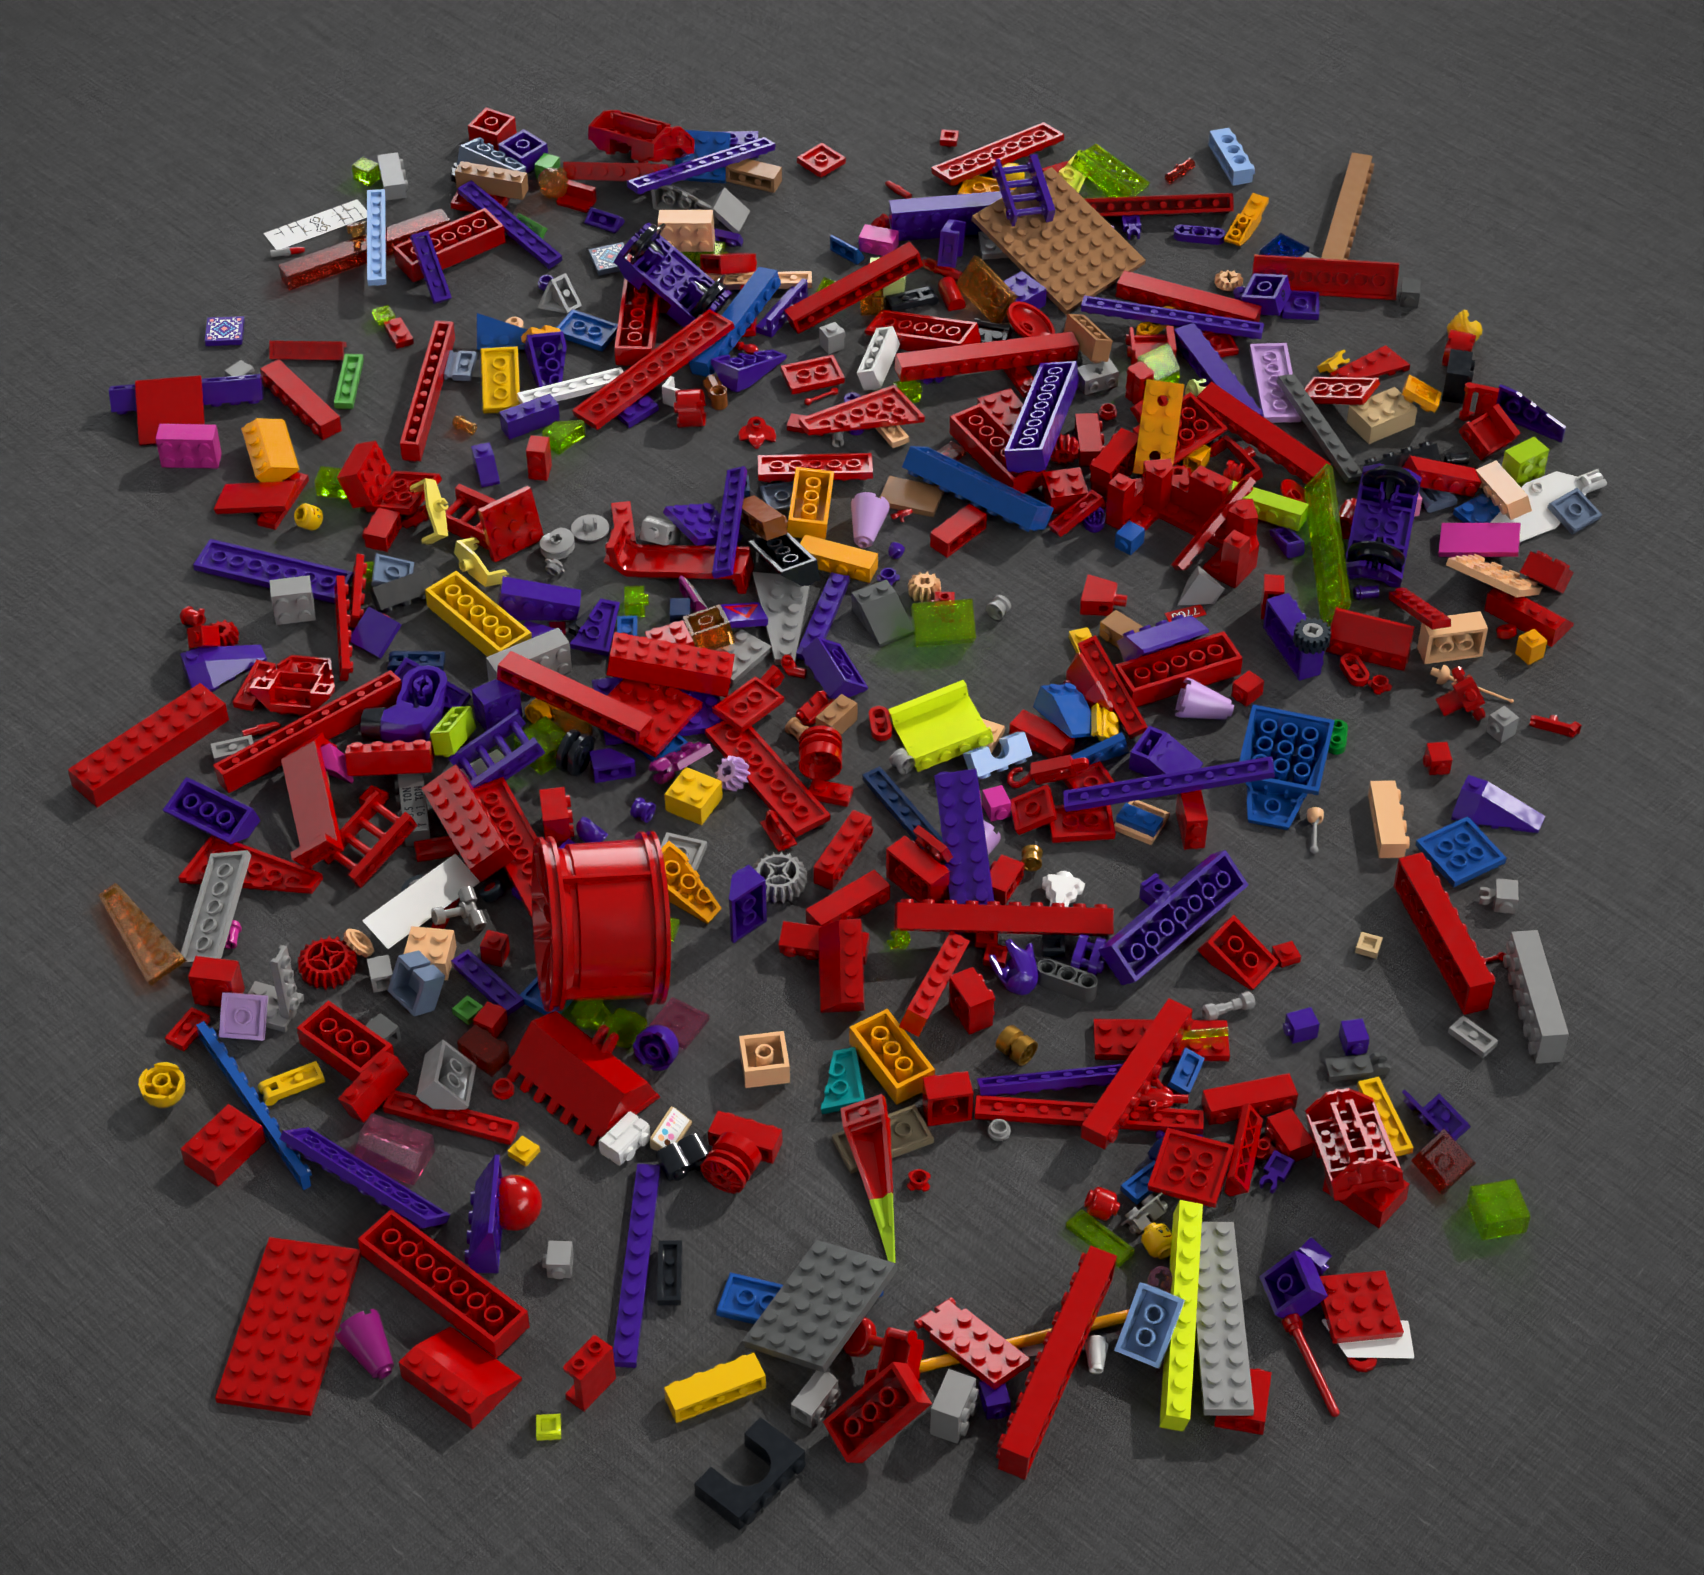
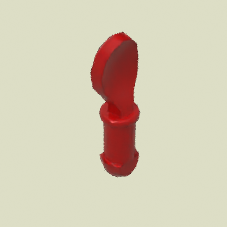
M739 341L734 347L750 355H754V352L758 351L756 345H744V342Z

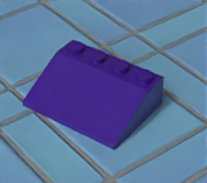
M494 1155L477 1179L475 1191H471L470 1204L473 1205V1211H469L468 1221L469 1225L472 1226L471 1230H467V1244H470L469 1250H465V1264H469V1267L476 1273H499L502 1228L499 1225V1198L497 1197H500L499 1185L503 1177L500 1155Z

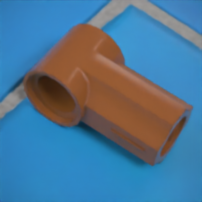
M714 374L708 375L703 380V385L710 397L711 406L715 410H723L728 406L727 388L722 385L720 379L714 376Z

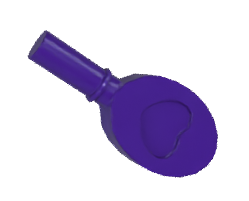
M1101 507L1082 521L1086 530L1097 533L1104 528L1105 513Z

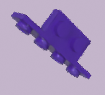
M1404 1089L1402 1094L1406 1099L1403 1102L1411 1111L1416 1109L1420 1113L1418 1118L1426 1126L1429 1124L1433 1126L1435 1136L1441 1142L1446 1140L1450 1144L1447 1148L1455 1157L1460 1155L1466 1161L1469 1157L1455 1141L1471 1128L1469 1123L1440 1094L1422 1107Z

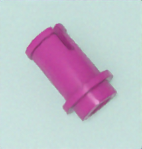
M232 920L225 944L227 949H231V943L233 944L232 949L237 947L238 934L241 932L242 927L236 920Z

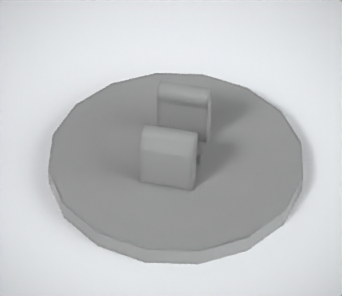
M587 514L574 520L571 525V532L574 538L579 541L594 543L601 541L608 535L609 523L602 516Z

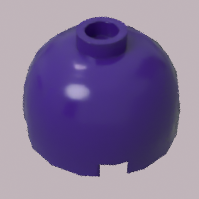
M651 1025L643 1029L636 1036L633 1049L640 1063L654 1066L651 1070L662 1071L667 1069L676 1059L679 1051V1042L674 1032L668 1027Z

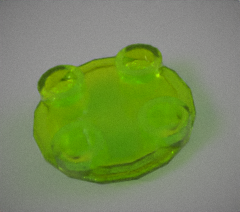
M625 1008L615 1010V1013L605 1022V1025L610 1028L607 1037L612 1032L617 1033L619 1039L616 1046L623 1048L633 1047L636 1036L648 1027L645 1017L636 1012L627 1011Z

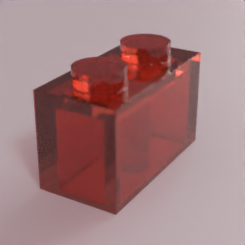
M476 1024L457 1041L458 1051L491 1077L510 1061L508 1045L503 1040L496 1039L488 1030L482 1029Z

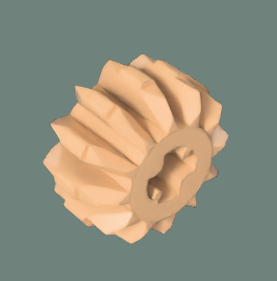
M928 571L926 574L919 572L918 575H913L908 583L909 597H912L914 602L920 601L921 604L923 602L930 604L931 600H935V592H941L940 579L936 578L935 574L929 575Z

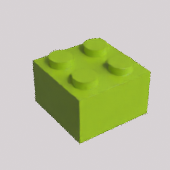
M1532 437L1505 450L1502 467L1522 488L1525 483L1545 475L1549 449L1537 438Z

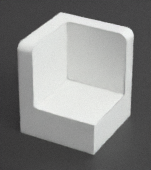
M672 376L662 385V397L664 404L674 407V402H677L675 391L680 389L675 388L674 377Z

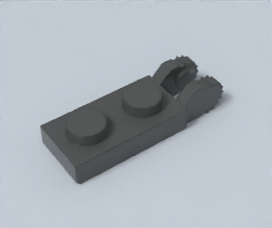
M1374 1052L1370 1056L1368 1054L1325 1059L1324 1062L1329 1082L1373 1078V1076L1384 1075L1391 1071L1390 1065L1384 1063L1388 1059L1387 1054L1384 1052Z

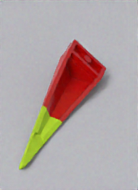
M880 1094L840 1109L843 1129L866 1189L887 1259L890 1262L896 1263L891 1125L886 1098Z

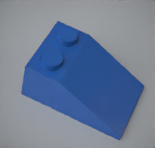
M1065 683L1062 685L1050 684L1040 686L1033 708L1070 738L1093 737L1091 735V709L1084 695L1076 689L1075 685Z

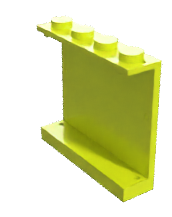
M964 680L888 709L891 723L908 755L914 758L917 772L994 742L991 727H986L969 697Z

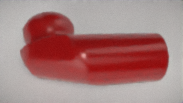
M784 655L782 657L781 665L788 676L806 678L807 669L797 667L791 655Z

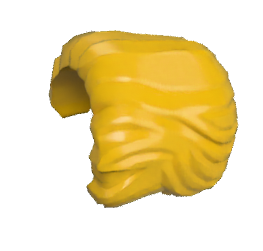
M1464 309L1448 324L1447 333L1449 335L1451 329L1476 335V342L1482 335L1483 329L1478 321H1468L1469 313L1468 310Z

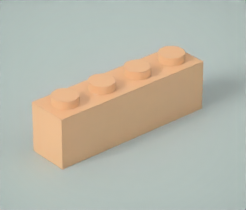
M1497 460L1476 469L1482 481L1479 488H1483L1485 495L1491 497L1493 504L1499 506L1503 515L1506 514L1510 520H1513L1532 511L1528 495Z
M1370 781L1368 798L1379 858L1405 857L1406 849H1409L1410 840L1409 836H1405L1407 824L1406 820L1402 819L1404 807L1399 803L1401 791L1397 789L1396 781Z

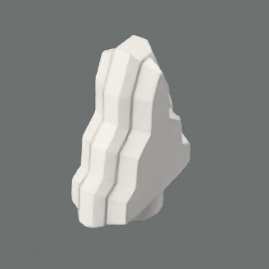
M1060 871L1056 875L1048 874L1042 880V889L1046 890V898L1050 900V906L1052 903H1064L1065 907H1069V904L1075 902L1077 896L1083 893L1085 887L1084 882L1073 877L1067 871Z

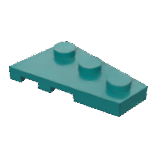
M856 1047L833 1051L829 1079L824 1091V1101L821 1105L822 1114L841 1111L840 1108L865 1100Z

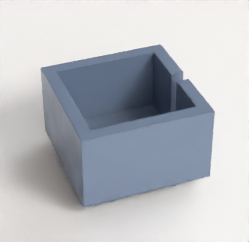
M419 950L398 956L387 991L413 1016H418L435 1010L445 975L434 964L430 965V961Z

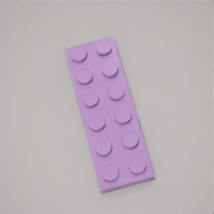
M1287 343L1250 344L1249 350L1260 408L1264 413V418L1271 423L1301 422V417L1276 382L1278 376L1293 374Z

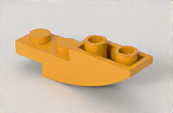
M1252 193L1241 214L1238 213L1224 237V241L1238 246L1243 245L1261 222L1262 214L1269 203V198Z

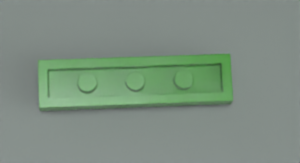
M363 354L344 355L334 399V408H354L364 362Z

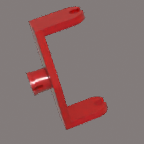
M1227 435L1209 446L1211 447L1210 457H1214L1228 448L1251 471L1244 477H1252L1256 482L1263 478L1261 468L1252 459V457L1256 456V453L1251 446L1243 449Z

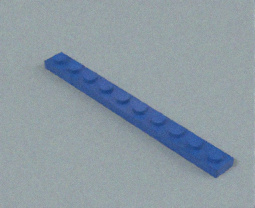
M204 1021L197 1024L199 1039L257 1123L262 1125L265 1136L302 1190L311 1187L309 1177L312 1176L310 1168L306 1163H301L298 1151L288 1148L286 1146L287 1143L279 1139L281 1132L279 1131L280 1127L275 1117L270 1118L266 1104L259 1102V1096L254 1087L250 1088L248 1086V1080L244 1072L239 1073L235 1059L233 1057L229 1058L224 1043L217 1041L218 1037L212 1027L208 1028Z

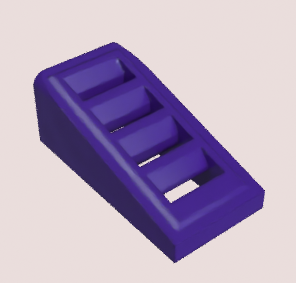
M1278 527L1270 530V535L1287 558L1304 555L1305 541L1290 528Z

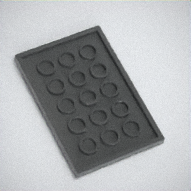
M816 1240L742 1340L744 1347L825 1373L897 1272L896 1263Z

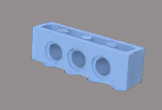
M1230 128L1210 131L1208 145L1232 186L1252 182L1253 175L1255 174L1254 165L1250 163L1248 155L1244 153L1242 145L1236 140L1235 134L1232 133Z

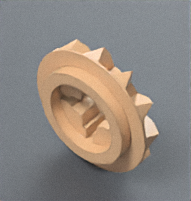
M1227 269L1226 272L1220 271V273L1216 274L1214 283L1221 290L1233 291L1235 288L1243 285V278L1235 270L1231 272Z
M347 929L344 932L343 939L352 951L355 950L358 955L363 957L373 954L374 947L372 942L364 933L355 929Z

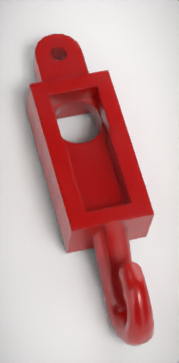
M1065 755L1031 763L1029 773L1020 781H1013V776L1018 772H1022V767L1012 769L1008 773L1006 780L1012 788H1021L1033 779L1037 785L1073 778L1077 777V771L1089 768V760L1084 757L1073 759L1071 755Z

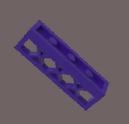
M802 278L795 287L791 286L756 326L757 333L771 338L787 321L784 310L808 297L806 279Z

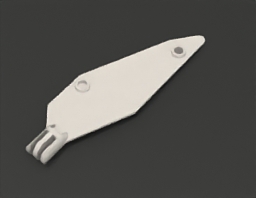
M1598 469L1578 477L1558 471L1527 482L1522 486V489L1529 497L1531 512L1510 520L1506 514L1503 515L1500 511L1491 523H1521L1520 542L1556 529L1561 522L1547 508L1549 503L1575 488H1578L1586 495L1589 492L1605 487L1607 481L1603 479V475L1599 473Z

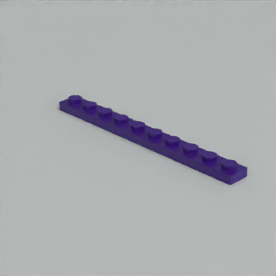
M763 137L628 180L627 187L637 194H643L652 189L655 190L677 181H683L705 172L714 171V169L739 163L745 159H752L755 156L767 154L775 150V143Z
M1085 295L1081 304V311L1089 314L1095 313L1107 317L1114 316L1176 327L1194 323L1200 330L1249 337L1250 339H1261L1264 329V323Z
M1270 756L1065 790L1064 808L1066 812L1275 778L1273 758Z
M637 1164L613 1348L615 1367H637L660 1180V1165Z

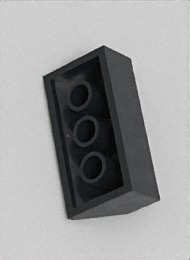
M789 533L767 541L762 537L749 541V545L781 576L800 586H809L820 580L817 559Z

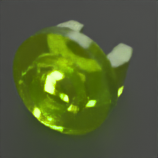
M892 931L890 935L893 939L887 940L889 947L892 949L898 947L900 950L907 949L911 940L910 934L907 931Z

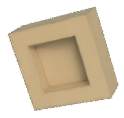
M1361 932L1355 953L1377 959L1383 937Z

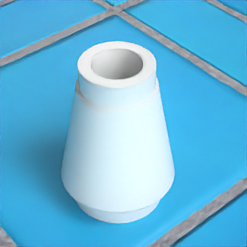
M1089 1336L1084 1344L1089 1372L1095 1374L1102 1373L1108 1343L1103 1336Z

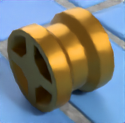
M1027 845L1023 847L1021 862L1025 863V870L1037 871L1042 867L1041 858L1043 851L1039 846Z

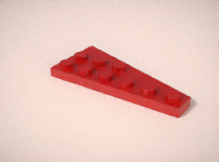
M212 835L178 877L179 883L201 885L210 854L248 850L251 854V859L242 888L313 894L323 880L322 873L238 842L229 844Z

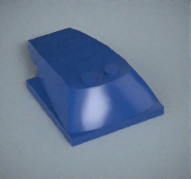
M1252 705L1239 762L1272 756L1275 778L1246 782L1248 823L1288 830L1307 794L1319 795L1335 720Z

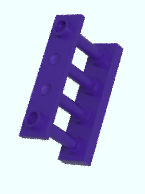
M1037 154L1030 155L1029 162L1026 165L1002 167L1000 159H996L995 166L992 167L993 177H996L1006 208V218L1010 220L1011 226L1016 225L1017 217L1035 214L1044 215L1046 222H1052L1056 210ZM1027 172L1031 176L1030 179L1007 181L1005 174ZM1032 186L1036 191L1035 193L1011 195L1009 188ZM1037 200L1040 203V207L1017 210L1014 202Z
M516 710L458 750L454 755L448 757L453 765L456 764L459 769H464L471 780L472 787L475 788L501 777H504L506 781L545 754V751L534 737L530 740L521 729L526 722ZM515 733L522 746L512 752L504 739ZM497 744L505 757L495 764L487 751ZM480 756L488 769L477 776L470 762Z

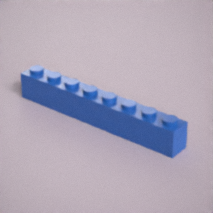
M763 267L757 268L722 314L723 317L734 323L735 328L689 362L692 374L707 377L715 373L711 359L730 353L742 335L745 334L746 329L754 322V319L780 287L781 280L777 270Z

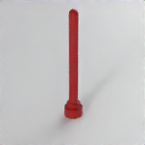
M1294 1313L1286 1316L1282 1320L1285 1331L1293 1335L1332 1417L1339 1416L1340 1411L1302 1333L1303 1322L1299 1314Z

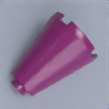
M370 1309L371 1313L366 1315L364 1311H361L344 1321L340 1325L342 1330L339 1333L335 1331V1337L373 1378H386L392 1373L394 1363L380 1315L375 1309Z

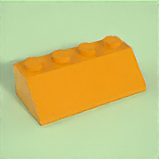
M256 418L241 428L255 477L260 482H281L300 470L287 426L283 419Z

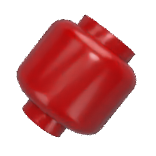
M1096 1187L1094 1190H1089L1084 1207L1087 1208L1089 1215L1107 1221L1112 1215H1117L1120 1203L1117 1202L1115 1192Z

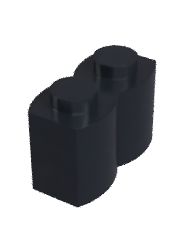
M694 1133L656 1152V1159L668 1181L674 1179L679 1181L685 1178L689 1171H700L701 1164L709 1152L699 1134Z

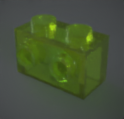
M320 466L314 481L317 496L348 499L337 479L342 468Z

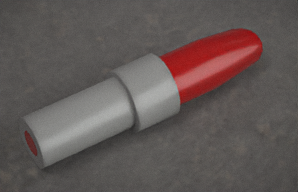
M286 247L270 250L271 257H286L305 252L304 247Z

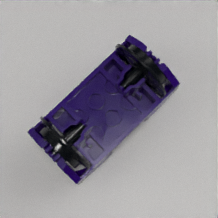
M646 223L626 243L613 262L618 266L624 278L638 290L644 284H647L671 305L666 314L684 327L696 319L693 315L698 312L702 315L709 309L717 312L718 309L722 308L732 295V292L725 290L727 286L723 281L726 275L723 274L715 282L661 236L666 226L665 223L658 227L654 224ZM628 253L633 256L631 263L625 259Z
M1374 464L1363 467L1342 572L1343 578L1355 579L1363 577L1382 581L1390 587L1400 588L1422 477L1409 469L1393 465Z

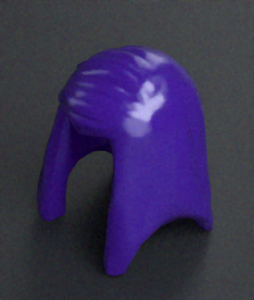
M1011 939L1005 941V944L1012 959L1007 962L1006 968H1001L996 956L989 955L991 967L1009 992L1016 995L1029 994L1034 990L1038 982V969L1033 944L1029 943L1024 950L1018 947Z

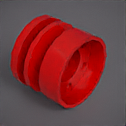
M824 725L813 726L802 732L799 738V770L809 779L813 780L814 778L824 781L840 774L842 769V736L832 727Z
M724 1132L701 1164V1172L706 1180L719 1190L733 1194L740 1193L750 1179V1175L762 1160L761 1152L745 1136L736 1132Z

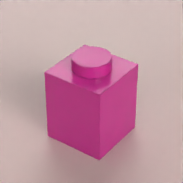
M1002 785L982 790V805L991 822L1010 817L1011 802Z

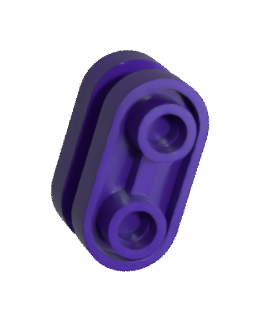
M1080 934L1073 953L1071 967L1080 970L1082 967L1088 968V973L1097 977L1098 973L1103 972L1105 962L1098 949L1107 940L1097 938L1095 943H1090L1089 935ZM1087 951L1092 952L1090 960L1085 959Z

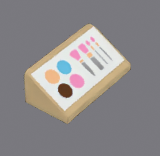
M671 1106L650 1137V1148L658 1151L667 1145L678 1142L684 1137L692 1125V1121Z

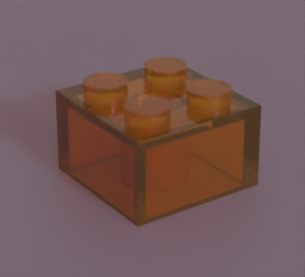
M720 604L682 617L695 647L716 650L735 643L730 623Z

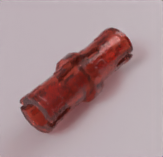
M1188 158L1182 164H1177L1172 171L1165 174L1166 182L1172 184L1178 178H1183L1188 171L1195 167L1194 160Z

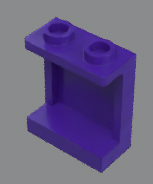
M948 219L942 228L937 266L956 267L957 256L961 257L963 255L965 221Z

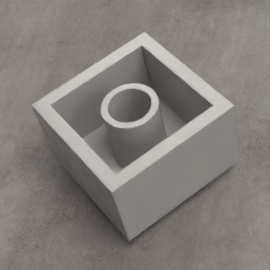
M310 575L270 580L271 600L276 625L316 620Z
M948 1369L931 1407V1435L958 1444L961 1435H966L969 1428L968 1419L970 1415H975L978 1406L976 1399L979 1389H976V1378Z

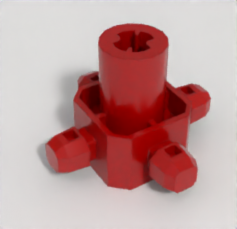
M1460 666L1453 668L1451 673L1454 680H1457L1451 683L1454 690L1435 699L1443 716L1445 717L1464 708L1466 712L1472 710V715L1478 721L1485 718V711L1483 707H1480L1485 704V701L1473 677L1470 674L1464 676L1465 672Z

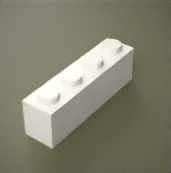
M893 326L876 328L857 371L864 391L881 389L900 345Z

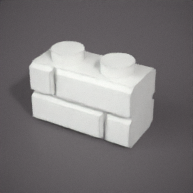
M631 1111L628 1112L599 1140L600 1153L608 1159L610 1158L618 1166H621L625 1161H630L634 1157L635 1151L640 1146H645L649 1142L650 1125L643 1119H639Z

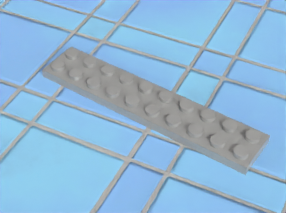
M1202 1222L1196 1336L1204 1415L1253 1416L1254 1414L1234 1222Z

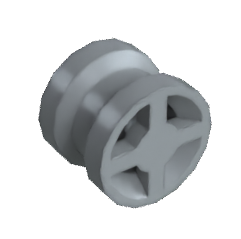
M996 595L992 602L986 606L988 615L995 620L1002 619L1005 613L1011 609L1010 601L1002 595Z
M903 748L896 750L889 759V763L893 767H897V771L902 775L910 772L915 766L914 758L908 756L907 751Z

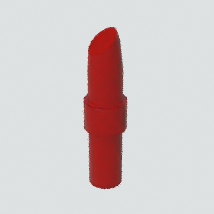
M891 181L885 182V185L897 195H901L906 199L912 198V194L904 190L900 185H896Z
M278 722L256 725V727L242 730L241 732L243 737L261 735L280 728L281 725Z

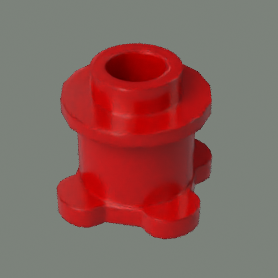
M187 606L180 613L181 623L183 625L189 624L193 627L203 625L206 622L205 610L200 608L196 611L193 607Z

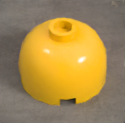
M169 1062L156 1063L153 1068L145 1069L139 1077L138 1085L142 1097L153 1107L168 1108L174 1106L185 1093L184 1074L175 1064Z

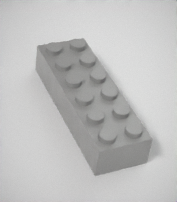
M1538 930L1511 932L1510 941L1506 943L1507 954L1503 956V964L1505 968H1508V981L1514 988L1513 998L1514 1002H1518V1016L1520 1020H1523V1033L1529 1040V1054L1533 1055L1535 1064L1562 1062L1569 1033Z

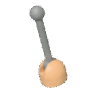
M1312 807L1307 810V820L1313 825L1312 846L1310 848V852L1316 854L1319 850L1317 847V825L1324 818V811L1319 807Z

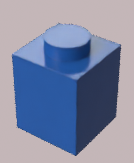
M1128 521L1116 532L1115 548L1131 556L1144 543L1145 528Z

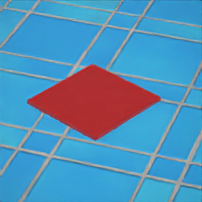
M201 375L135 381L139 445L156 444L159 424L205 425Z

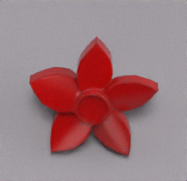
M912 509L899 510L897 513L890 514V517L893 520L900 517V521L904 522V517L910 515L913 511Z

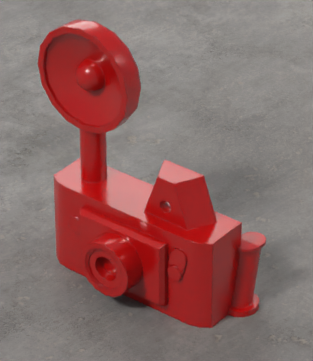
M864 1317L843 1347L847 1354L856 1358L868 1355L874 1346L882 1348L877 1369L866 1371L863 1386L891 1362L907 1363L917 1380H919V1368L924 1350V1341L917 1339L916 1331H904L888 1327L884 1338L876 1336L877 1332L874 1323L867 1317Z

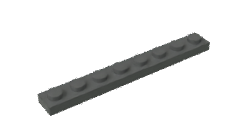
M1294 374L1278 376L1277 384L1345 483L1360 482L1361 470Z

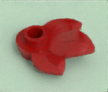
M758 416L750 418L747 425L742 427L738 434L740 441L749 440L755 449H758L765 440L770 442L776 441L775 430L771 426L766 425L765 420Z

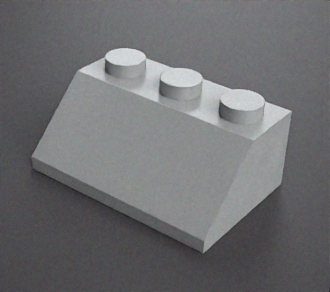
M442 1039L424 1056L416 1097L432 1109L466 1110L469 1107L476 1064Z

